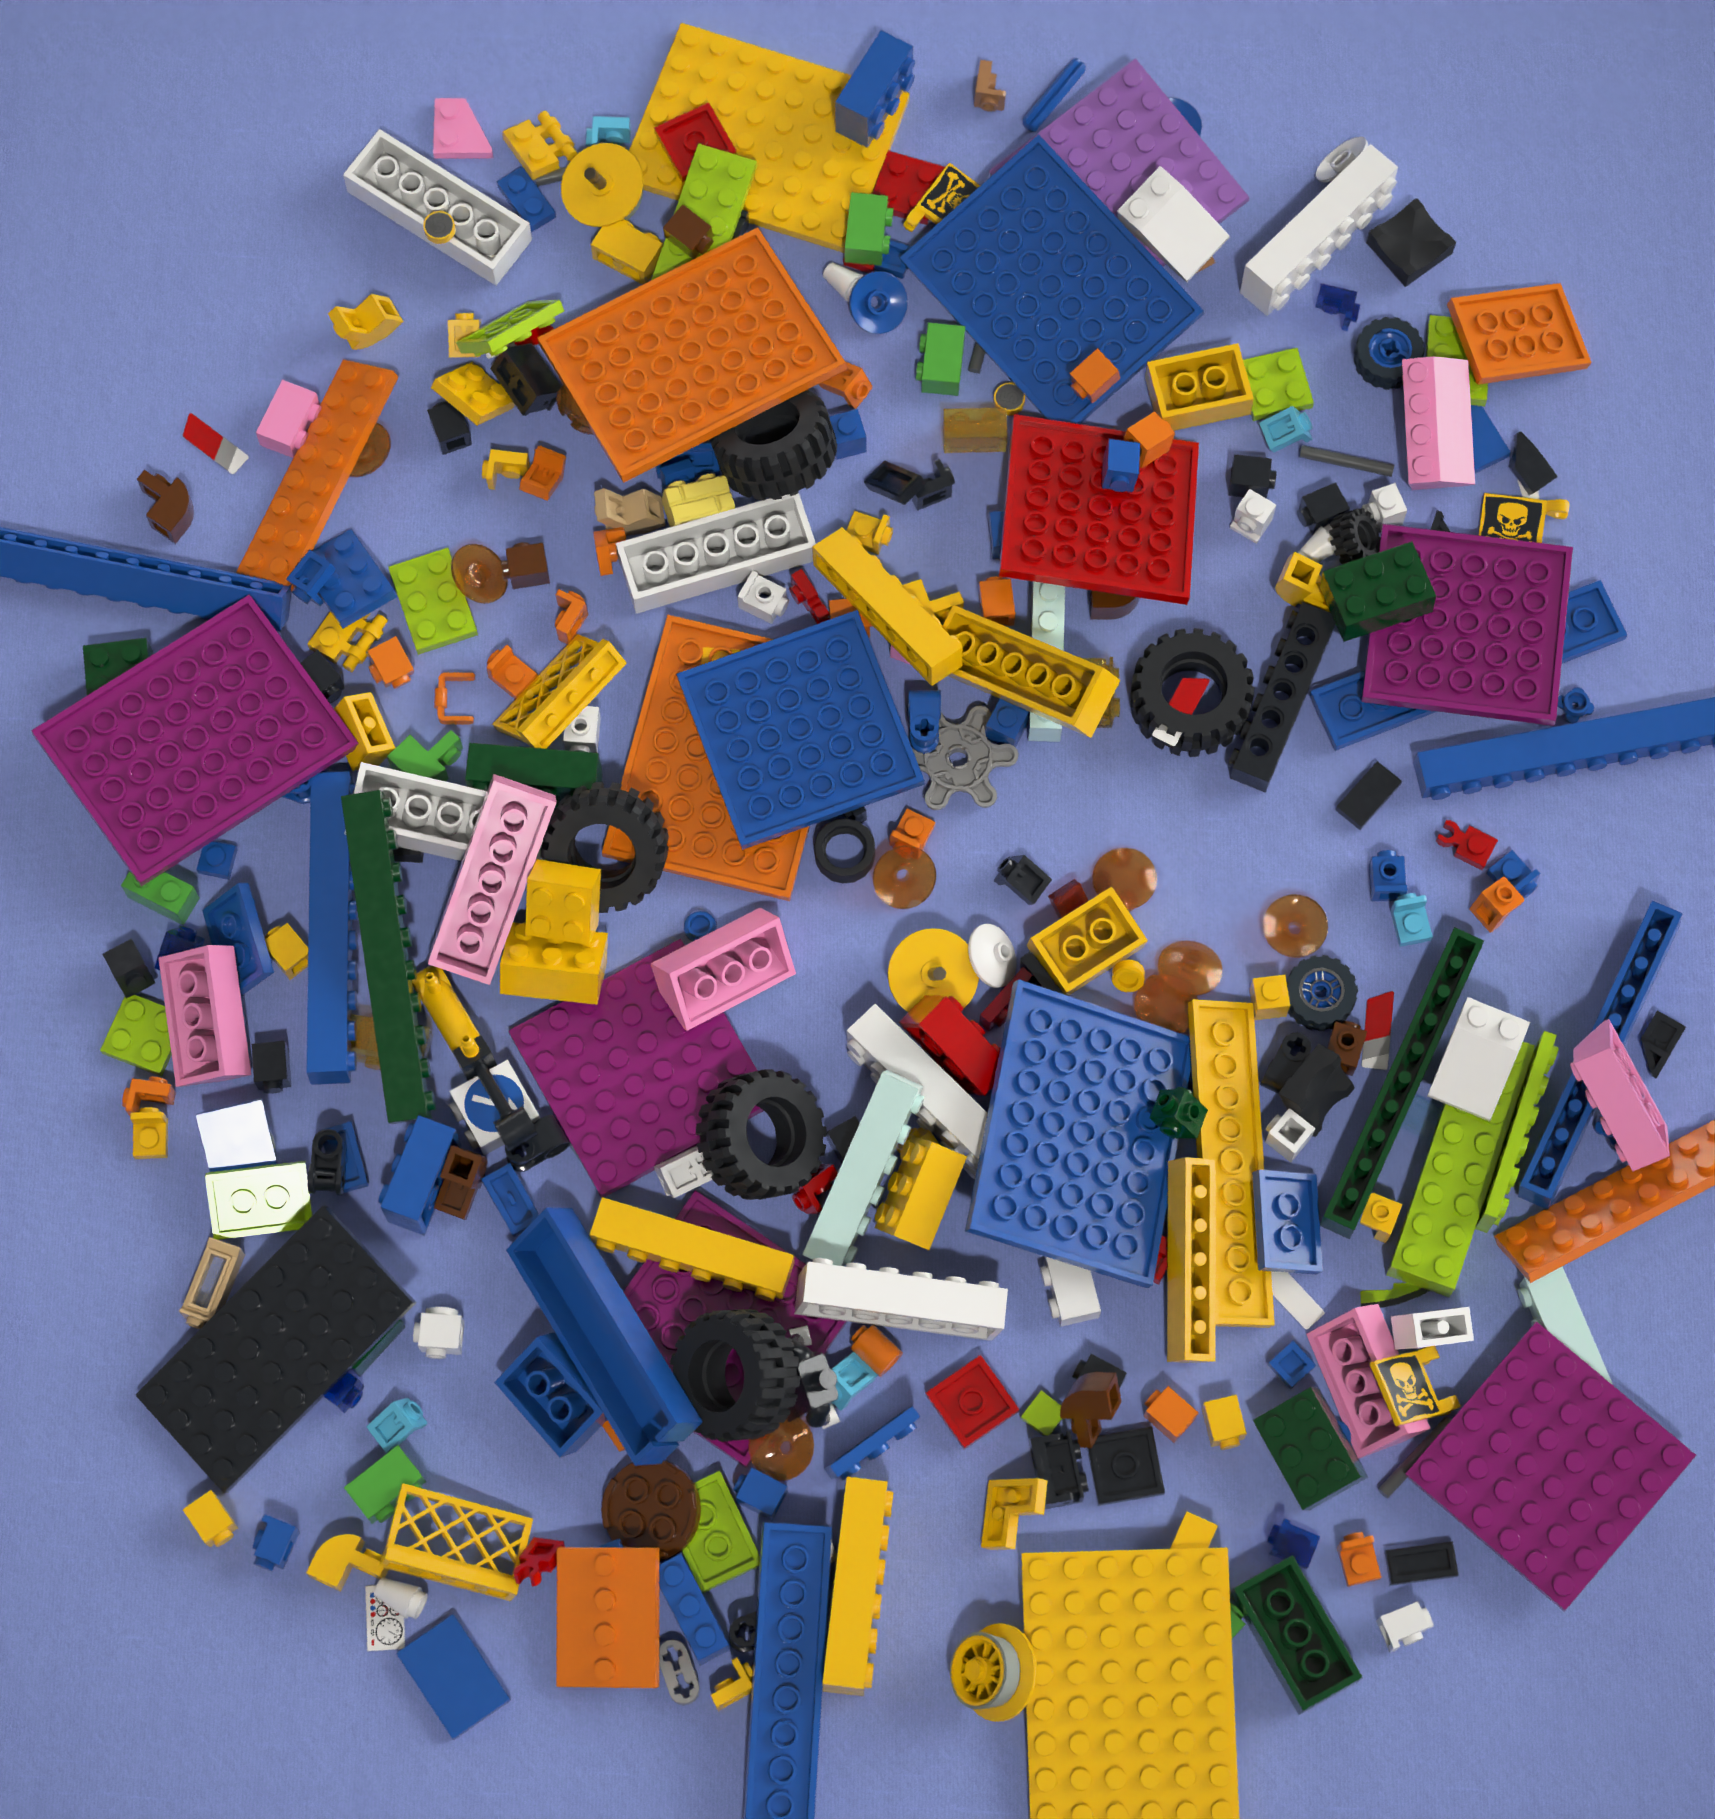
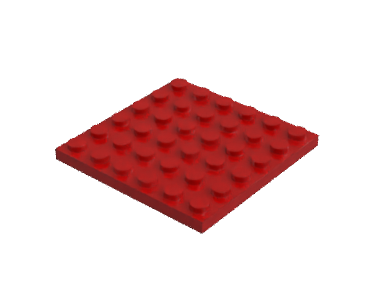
M1014 414L1011 428L998 576L1187 605L1190 599L1199 443L1173 439L1167 453L1142 469L1139 467V476L1133 492H1117L1112 489L1102 488L1103 456L1108 440L1123 441L1126 431Z

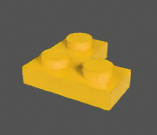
M1040 1478L989 1480L981 1548L988 1550L1015 1549L1019 1516L1044 1515L1047 1490L1046 1480Z

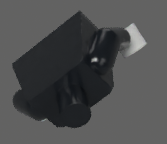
M808 1326L790 1329L791 1336L789 1338L795 1347L792 1351L794 1357H798L800 1367H796L797 1376H800V1386L795 1389V1394L798 1396L794 1406L788 1408L790 1414L787 1417V1421L791 1422L806 1416V1422L812 1428L822 1427L826 1429L840 1422L833 1404H830L838 1399V1392L835 1386L837 1384V1376L833 1370L829 1369L823 1353L812 1352L806 1347L812 1345Z

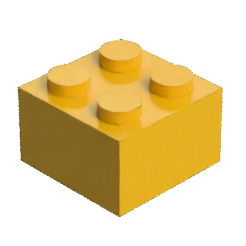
M537 859L527 878L525 935L590 945L599 922L601 869Z

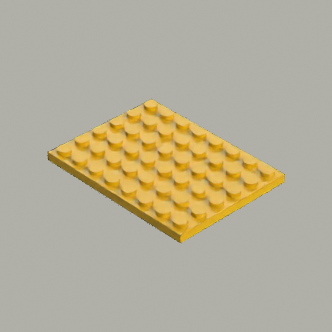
M681 23L629 151L635 156L641 166L643 190L679 201L685 182L682 183L655 135L654 127L709 102L734 145L737 155L756 160L758 164L742 209L749 212V223L845 253L851 192L873 194L887 151H890L910 100V93L902 92L896 112L893 116H887L881 136L877 140L873 139L867 148L836 132L835 101L852 75Z
M1228 1547L1021 1553L1024 1635L1032 1646L1036 1660L1035 1687L1026 1705L1030 1819H1239Z

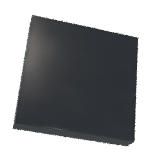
M1152 1427L1099 1435L1093 1447L1087 1448L1098 1506L1165 1494Z

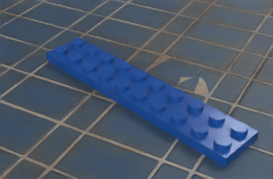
M1601 580L1569 592L1562 664L1626 639L1628 634ZM1365 670L1311 690L1309 694L1335 751L1438 712L1362 702Z
M762 1523L743 1819H815L832 1527Z

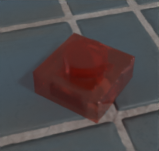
M1075 879L1048 896L1059 920L1089 901L1081 884Z

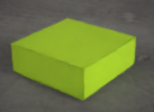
M1041 1390L1020 1419L1042 1436L1051 1435L1062 1421L1060 1419L1061 1405Z

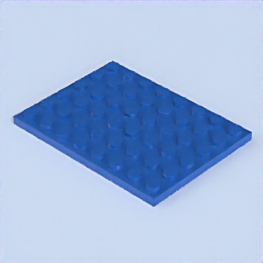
M1039 134L900 257L901 262L960 326H965L967 334L1012 383L1021 390L1035 408L1049 420L1081 424L1147 365V362L1152 361L1204 315V310ZM1098 348L1119 370L1120 379L1092 403L1087 397L1082 400L1072 390L1070 386L1073 382L1070 373Z
M1019 979L1015 981L1012 987L965 1231L1144 1288L1153 1286L1168 1202V1161L1175 1160L1178 1139H1172L1170 1136L1163 1134L1160 1131V1127L1149 1117L1161 1089L1188 1088L1191 1071L1190 1036Z

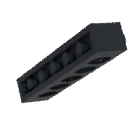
M1302 602L1299 612L1292 611L1286 628L1291 631L1287 639L1281 637L1274 654L1279 657L1275 667L1269 665L1263 683L1267 684L1264 695L1261 693L1257 694L1251 708L1252 711L1256 712L1252 722L1246 720L1239 738L1244 740L1240 750L1234 748L1228 766L1233 768L1230 779L1266 793L1336 624L1330 612ZM1307 637L1312 643L1303 645L1297 641V638ZM1295 664L1301 671L1293 673L1288 671L1285 666ZM1277 691L1285 692L1289 699L1279 700L1273 693ZM1264 719H1272L1278 726L1268 728L1263 725L1262 721ZM1256 746L1261 747L1265 750L1266 754L1256 756L1250 749Z

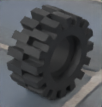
M1357 508L1335 516L1333 518L1334 521L1330 524L1333 528L1329 530V535L1333 537V540H1330L1331 546L1335 545L1336 550H1334L1336 556L1340 555L1339 561L1341 564L1379 553L1381 537H1379L1378 533L1381 532L1380 527L1376 528V519H1370L1371 513L1369 511L1365 512L1363 508Z

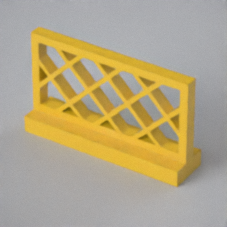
M577 634L492 725L497 731L522 741L531 748L547 749L627 662L610 641L602 639L600 642ZM578 664L576 667L570 669L571 666ZM557 686L556 689L549 691V689ZM536 708L534 712L527 714L529 711Z
M402 1483L379 1567L511 1601L517 1595L519 1584L515 1582L513 1571L520 1564L519 1557L527 1547L533 1518ZM407 1494L419 1497L426 1510L411 1518L404 1506ZM429 1500H430V1501H434V1502H438V1503H436V1504H434V1505L432 1506L431 1503L429 1502ZM444 1504L452 1506L459 1517L446 1526L443 1525L435 1512V1509ZM462 1509H463V1510L470 1511V1512L467 1513V1514H464L463 1511H462ZM429 1513L439 1530L423 1538L414 1521ZM476 1513L485 1515L492 1526L479 1535L475 1533L468 1521V1518ZM401 1515H403L406 1521L399 1525ZM494 1518H497V1519H500V1520H503V1521H501V1522H499V1523L497 1524V1522H496V1520H495ZM462 1522L472 1539L456 1547L447 1530ZM509 1522L523 1526L520 1539L509 1544L500 1527ZM409 1525L418 1540L417 1543L410 1547L394 1544L397 1531ZM495 1531L504 1548L489 1556L480 1539ZM442 1534L451 1549L450 1552L443 1556L433 1554L426 1543ZM475 1543L484 1560L475 1565L466 1563L459 1552ZM519 1545L517 1554H515L512 1548ZM421 1546L424 1551L416 1550V1548ZM507 1552L514 1563L512 1575L499 1572L492 1560ZM454 1555L457 1560L450 1559L449 1557ZM487 1563L490 1569L483 1568L481 1566Z

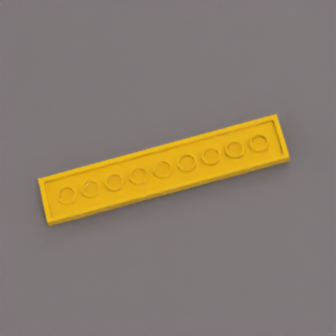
M1192 999L1188 1002L1193 1094L1208 1109L1198 1138H1196L1197 1158L1216 1159L1215 1326L1270 1328L1275 1325L1271 1271L1258 1270L1252 1172L1259 1169L1264 1170L1253 1003Z

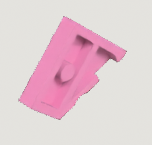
M435 98L434 159L493 158L492 148L465 98Z

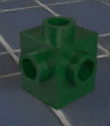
M1186 1088L1161 1089L1149 1118L1160 1127V1131L1163 1134L1170 1136L1172 1139L1198 1138L1208 1109Z

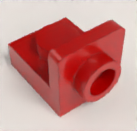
M821 1164L817 1173L811 1174V1181L805 1186L799 1187L798 1191L793 1192L792 1199L799 1210L806 1214H818L822 1211V1207L815 1195H819L831 1188L832 1184L830 1182L838 1174L833 1164Z

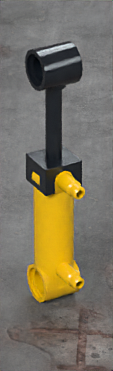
M430 965L417 972V979L412 980L415 991L419 993L420 1000L427 1008L467 1081L478 1076L500 1114V1118L494 1121L493 1124L508 1151L536 1137L538 1133L524 1107L521 1106L516 1110L510 1107L489 1069L497 1066L492 1052L473 1024L443 969Z

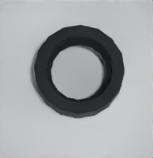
M848 818L836 819L826 824L817 834L814 844L817 867L825 877L834 882L844 884L860 880L873 867L875 860L874 837L866 826L856 820ZM850 834L860 839L864 848L862 860L852 868H839L829 862L826 857L827 843L834 836Z

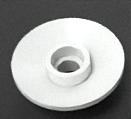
M1355 137L1339 145L1321 162L1316 171V178L1322 183L1333 181L1368 147V141L1364 137Z
M983 924L975 928L968 942V954L974 972L982 982L990 987L1000 988L1006 986L1015 976L1017 966L1015 950L1010 939L1003 930L992 924Z

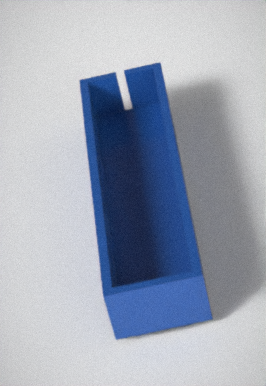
M545 1208L506 1251L635 1466L661 1464L679 1446L677 1441H684L702 1423V1420L572 1208Z

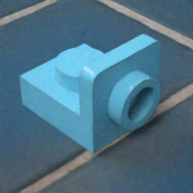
M593 116L592 128H587L586 146L600 144V142L617 145L631 143L630 118Z
M1293 406L1259 422L1269 449L1274 453L1301 439L1305 442L1313 440L1309 431L1313 429L1308 415L1305 412L1301 413Z
M1409 893L1399 896L1394 901L1390 912L1399 947L1432 940L1433 936L1425 909L1427 903L1426 895L1416 896L1415 893Z
M852 1352L831 1369L837 1376V1384L835 1386L838 1392V1399L832 1402V1404L842 1411L853 1397L870 1385L877 1377V1374L855 1352Z
M409 1398L393 1401L366 1428L382 1449L388 1453L397 1445H400L415 1430L422 1429L428 1423L423 1417V1411L420 1406Z

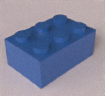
M880 30L835 101L837 133L867 148L873 139L877 140L881 136L887 116L894 115L899 106V97L902 92H908L914 82L915 75L912 73L915 60L913 59L912 45Z
M418 1115L415 1124L410 1123L406 1130L404 1142L407 1144L403 1153H398L393 1161L391 1172L394 1173L390 1185L385 1184L383 1186L378 1203H381L380 1208L387 1222L425 1236L435 1212V1202L444 1178L440 1177L451 1145L461 1148L462 1144L455 1128Z
M555 1332L538 1336L494 1382L559 1458L577 1452L607 1421V1418Z

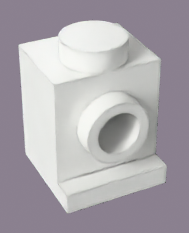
M1396 483L1373 490L1368 504L1362 505L1365 512L1369 511L1371 513L1370 519H1376L1377 523L1375 526L1376 528L1380 527L1381 531L1383 524L1403 525L1407 513V508Z
M1249 489L1236 508L1234 521L1230 525V529L1257 544L1273 520L1276 504Z
M752 570L738 595V608L770 624H773L777 615L781 617L789 604L786 588L759 576L758 572ZM764 593L770 597L763 599L760 597V594Z
M1419 1602L1380 1616L1376 1620L1390 1653L1400 1647V1641L1403 1642L1404 1646L1423 1639L1422 1632L1433 1627V1621L1426 1608L1421 1609Z

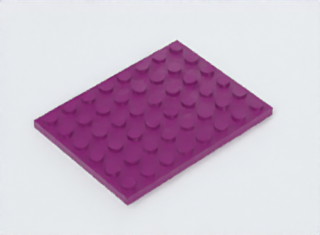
M250 594L31 730L36 741L141 887L353 752L359 744Z

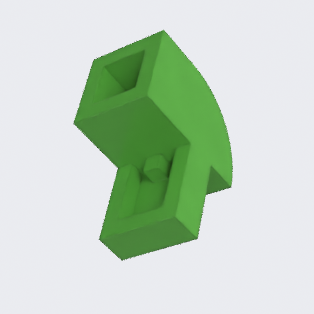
M452 730L429 751L409 735L387 756V759L393 770L446 782L449 777L444 766H450L455 763L460 757L463 747L460 738Z

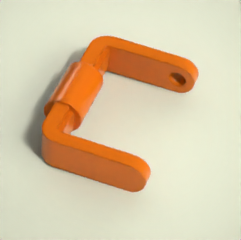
M474 673L440 674L438 688H435L434 708L438 709L437 715L441 724L470 725L474 723V717L445 716L448 691L446 681H474Z

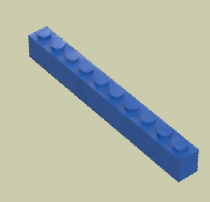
M0 527V576L14 579L18 583H36L54 590L67 589L75 591L79 595H97L106 597L114 602L127 601L137 603L138 606L144 608L158 607L167 609L174 614L188 613L198 615L199 618L205 620L211 619L250 594L276 631L280 632L289 619L291 585L285 586L272 580Z
M1715 697L1417 752L1413 765L1422 799L1432 797V800H1440L1449 797L1451 793L1463 791L1464 794H1473L1482 790V787L1492 785L1495 788H1505L1512 785L1514 781L1526 780V782L1531 783L1542 780L1546 775L1557 774L1558 777H1564L1575 773L1578 769L1588 768L1589 771H1596L1605 768L1607 764L1619 762L1620 765H1628L1638 761V758L1648 756L1651 759H1660L1668 756L1670 752L1681 750L1684 754L1692 753L1707 745H1713L1715 748Z
M350 771L322 772L311 778L306 1070L311 1085L351 1083V1071H356L357 1069L356 1052L351 1051V1041L357 1040L356 1021H351L352 1010H357L356 990H352V980H357L358 970L357 961L352 960V950L358 949L357 930H352V920H358L356 900H353L354 884L347 836L344 834L345 822L341 796L354 793L356 783H353Z
M1655 901L1651 902L1592 1031L1603 1021L1609 1019L1625 1046L1680 927L1683 913ZM1573 1072L1519 1186V1198L1545 1209L1550 1208L1596 1109H1593L1588 1102L1585 1094L1587 1087L1584 1081L1578 1082Z

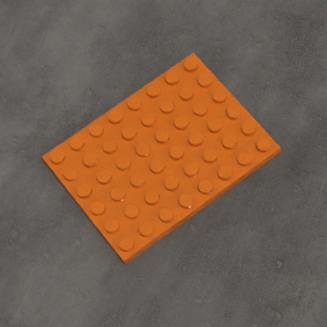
M758 227L537 337L540 347L623 483L847 370L845 360Z
M667 615L622 777L621 790L629 792L631 787L639 791V799L643 801L648 797L654 803L652 810L654 813H661L664 819L662 827L668 830L669 836L667 842L669 847L663 871L790 901L810 826L752 847L741 849L677 679V673L701 665L703 647L714 648L708 658L709 662H711L716 652L724 651L731 655L733 653L730 649L742 651L773 639ZM609 825L602 857L631 863L635 857L633 843L624 832Z

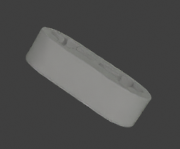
M668 1640L659 1647V1665L672 1700L677 1704L683 1706L690 1705L696 1701L700 1692L694 1668L685 1645L677 1640ZM671 1647L676 1652L682 1651L683 1653L678 1658L681 1669L674 1671L670 1661L664 1662L663 1657L668 1655L667 1649ZM683 1674L686 1684L693 1683L694 1688L689 1690L690 1696L688 1698H683L682 1694H675L674 1690L679 1688L676 1676Z

